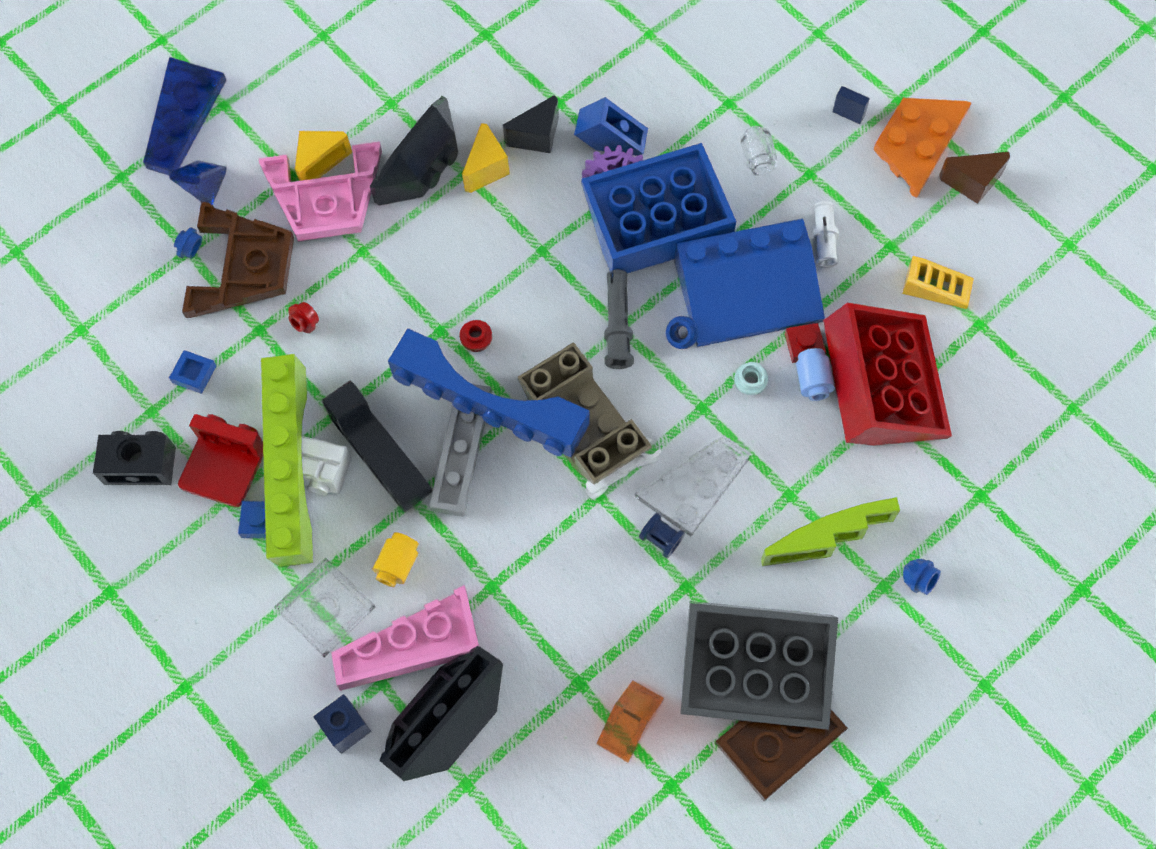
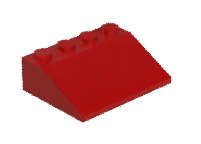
M847 302L823 320L846 443L874 446L948 439L952 437L926 315Z

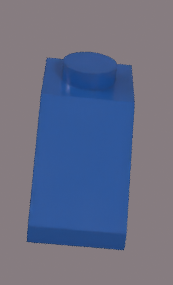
M604 97L579 109L574 135L597 151H604V148L608 146L612 152L616 151L617 145H621L622 152L626 153L628 149L632 148L633 155L638 156L644 154L648 128Z

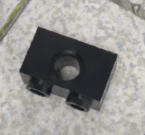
M113 431L111 435H98L93 474L104 485H171L176 447L167 435L158 431H147L145 435H132L124 431ZM141 452L138 459L130 461L134 454Z

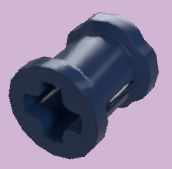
M655 513L642 529L639 538L642 541L647 539L663 551L664 557L669 558L683 540L685 532L682 530L677 532L661 520L662 516Z

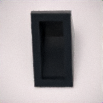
M554 95L503 124L505 144L513 148L551 153L559 120L558 98Z

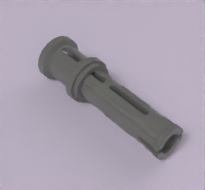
M613 270V277L611 271L607 273L608 327L604 331V339L607 341L608 355L604 357V362L609 368L624 369L634 364V356L630 354V341L633 339V331L628 326L627 272Z

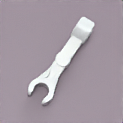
M647 438L649 443L652 445L653 440L651 438ZM657 450L654 454L644 452L595 485L588 480L585 492L591 499L595 500L608 489V486L620 478L626 477L636 467L657 462L660 458L661 450Z

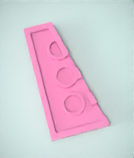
M465 585L453 590L454 594L441 601L436 599L424 605L425 609L407 618L404 615L392 621V626L378 633L373 631L331 652L339 690L342 691L445 664L458 656L470 653L472 648L479 646Z

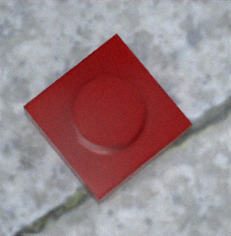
M818 323L786 328L785 338L792 363H796L799 353L807 349H823L826 354Z

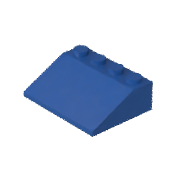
M702 143L581 179L600 247L609 271L612 272V277L613 270H623L628 274L675 259L676 243L735 232L737 221Z
M803 219L676 243L674 263L689 318L693 319L698 326L697 347L785 330L790 327L820 323L825 319L812 245Z

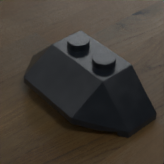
M441 96L430 105L393 151L382 167L380 175L371 183L370 190L374 203L377 205L423 197L430 188L432 189L437 185L445 168L455 162L458 156V148L446 97Z
M476 646L470 650V653L458 656L441 666L393 721L386 740L385 752L381 754L379 761L402 781L449 770L497 712L503 663L480 646Z

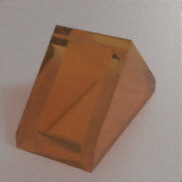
M632 680L615 703L596 745L629 763L664 698Z

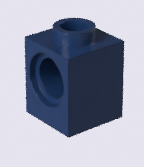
M344 694L313 716L333 747L341 754L372 732Z

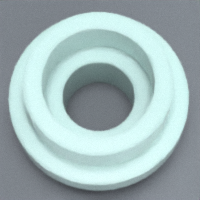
M748 362L736 370L734 382L742 393L756 395L766 388L768 374L760 364ZM754 377L757 382L748 383L745 378Z

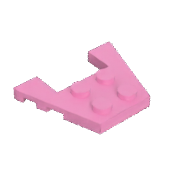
M380 141L352 145L355 173L291 182L290 163L287 155L259 158L262 171L298 241L360 233L362 231L371 197L370 185L376 177L382 154Z

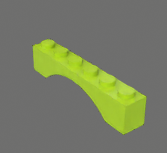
M295 354L261 358L266 558L279 567L313 563L312 527L308 514L302 469V422L307 401L306 367Z

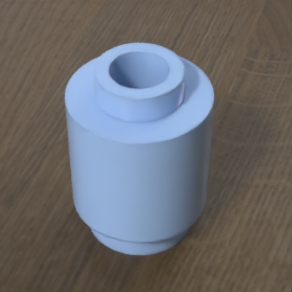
M819 348L807 349L799 353L796 368L802 396L809 397L812 401L828 398L829 393L835 389L829 357L825 355L823 349Z

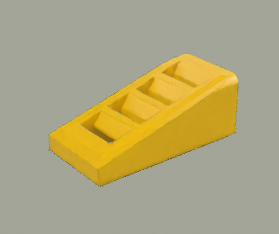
M912 256L902 294L967 309L974 278L927 259ZM918 276H924V281L918 280ZM931 278L937 279L936 286L930 284ZM944 281L949 282L948 291L942 289ZM956 284L962 285L961 296L954 294Z

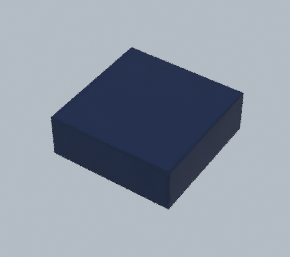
M841 86L836 95L832 112L861 124L870 98Z

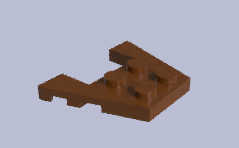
M201 202L197 223L199 232L229 234L221 286H186L182 309L185 318H193L286 294L294 242L292 231L257 219L252 221L240 217L237 212L228 209L223 211L214 208L213 204Z

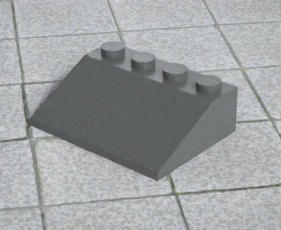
M689 601L680 714L829 730L838 617L828 614Z

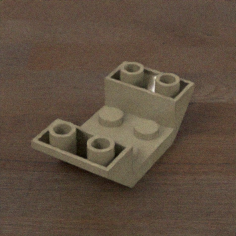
M574 342L517 377L528 400L561 397L589 410L590 424L572 458L566 455L565 457L573 468L595 485L652 448V445L634 421L631 419L625 422L593 379V367Z

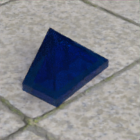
M197 160L170 172L169 179L200 202L213 204L226 175L227 166Z

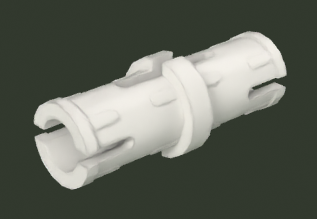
M821 201L814 205L816 228L813 230V239L817 242V264L820 267H833L838 264L836 240L839 237V230L835 227L834 203ZM824 226H827V243H825Z

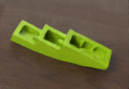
M897 497L847 508L826 515L794 530L764 549L761 558L762 566L831 557L836 548V543L863 539L868 530V525L894 522L900 512Z

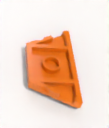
M903 98L876 141L874 151L883 161L889 164L890 170L897 178L901 176L911 187L909 192L912 196L916 198L919 196L969 111L971 102Z

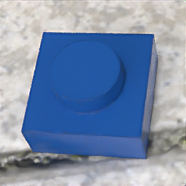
M183 350L169 379L172 384L202 394L217 365L211 359Z
M242 501L238 530L241 538H266L265 501Z

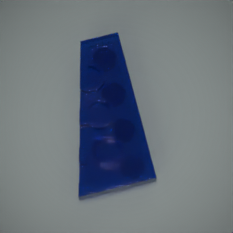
M169 57L143 160L147 169L172 177L176 176L227 81L223 72Z

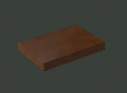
M832 710L830 713L829 730L740 720L716 740L715 744L761 799L765 801L848 728Z

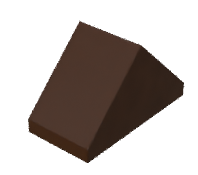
M999 152L947 157L939 174L940 180L978 204L1003 174L1010 159V153Z

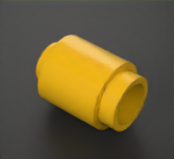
M394 532L391 538L386 539L372 568L377 574L375 579L389 587H395L396 583L404 584L418 556L416 550L419 543L407 535Z

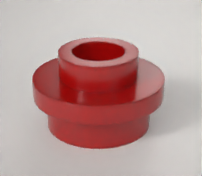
M301 302L300 304H293L288 309V319L294 329L305 333H311L315 330L319 317L311 305Z
M472 320L462 326L459 337L461 344L467 350L481 352L491 344L493 335L491 327L486 322ZM473 332H481L479 337L474 338L470 336Z

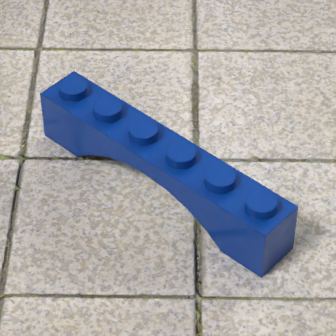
M407 328L388 359L393 378L402 385L410 386L413 384L421 388L427 396L435 400L443 398L452 402V405L463 413L470 414V412L478 414L482 416L486 423L493 427H506L523 441L530 442L534 440L542 444L545 450L556 456L564 454L572 458L590 424L589 410L561 397L543 400H515L502 398L481 390L469 383L453 369L443 355L437 341Z

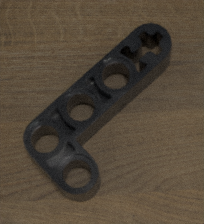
M351 380L322 399V403L334 425L403 512L408 511L433 492L423 475L371 412L366 399Z

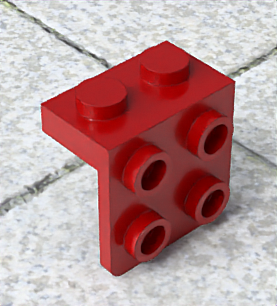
M194 414L189 427L198 440L180 476L178 486L184 492L232 507H240L263 459V441L258 431L249 425L239 424L236 427L227 424L226 420L213 414H208L207 417Z

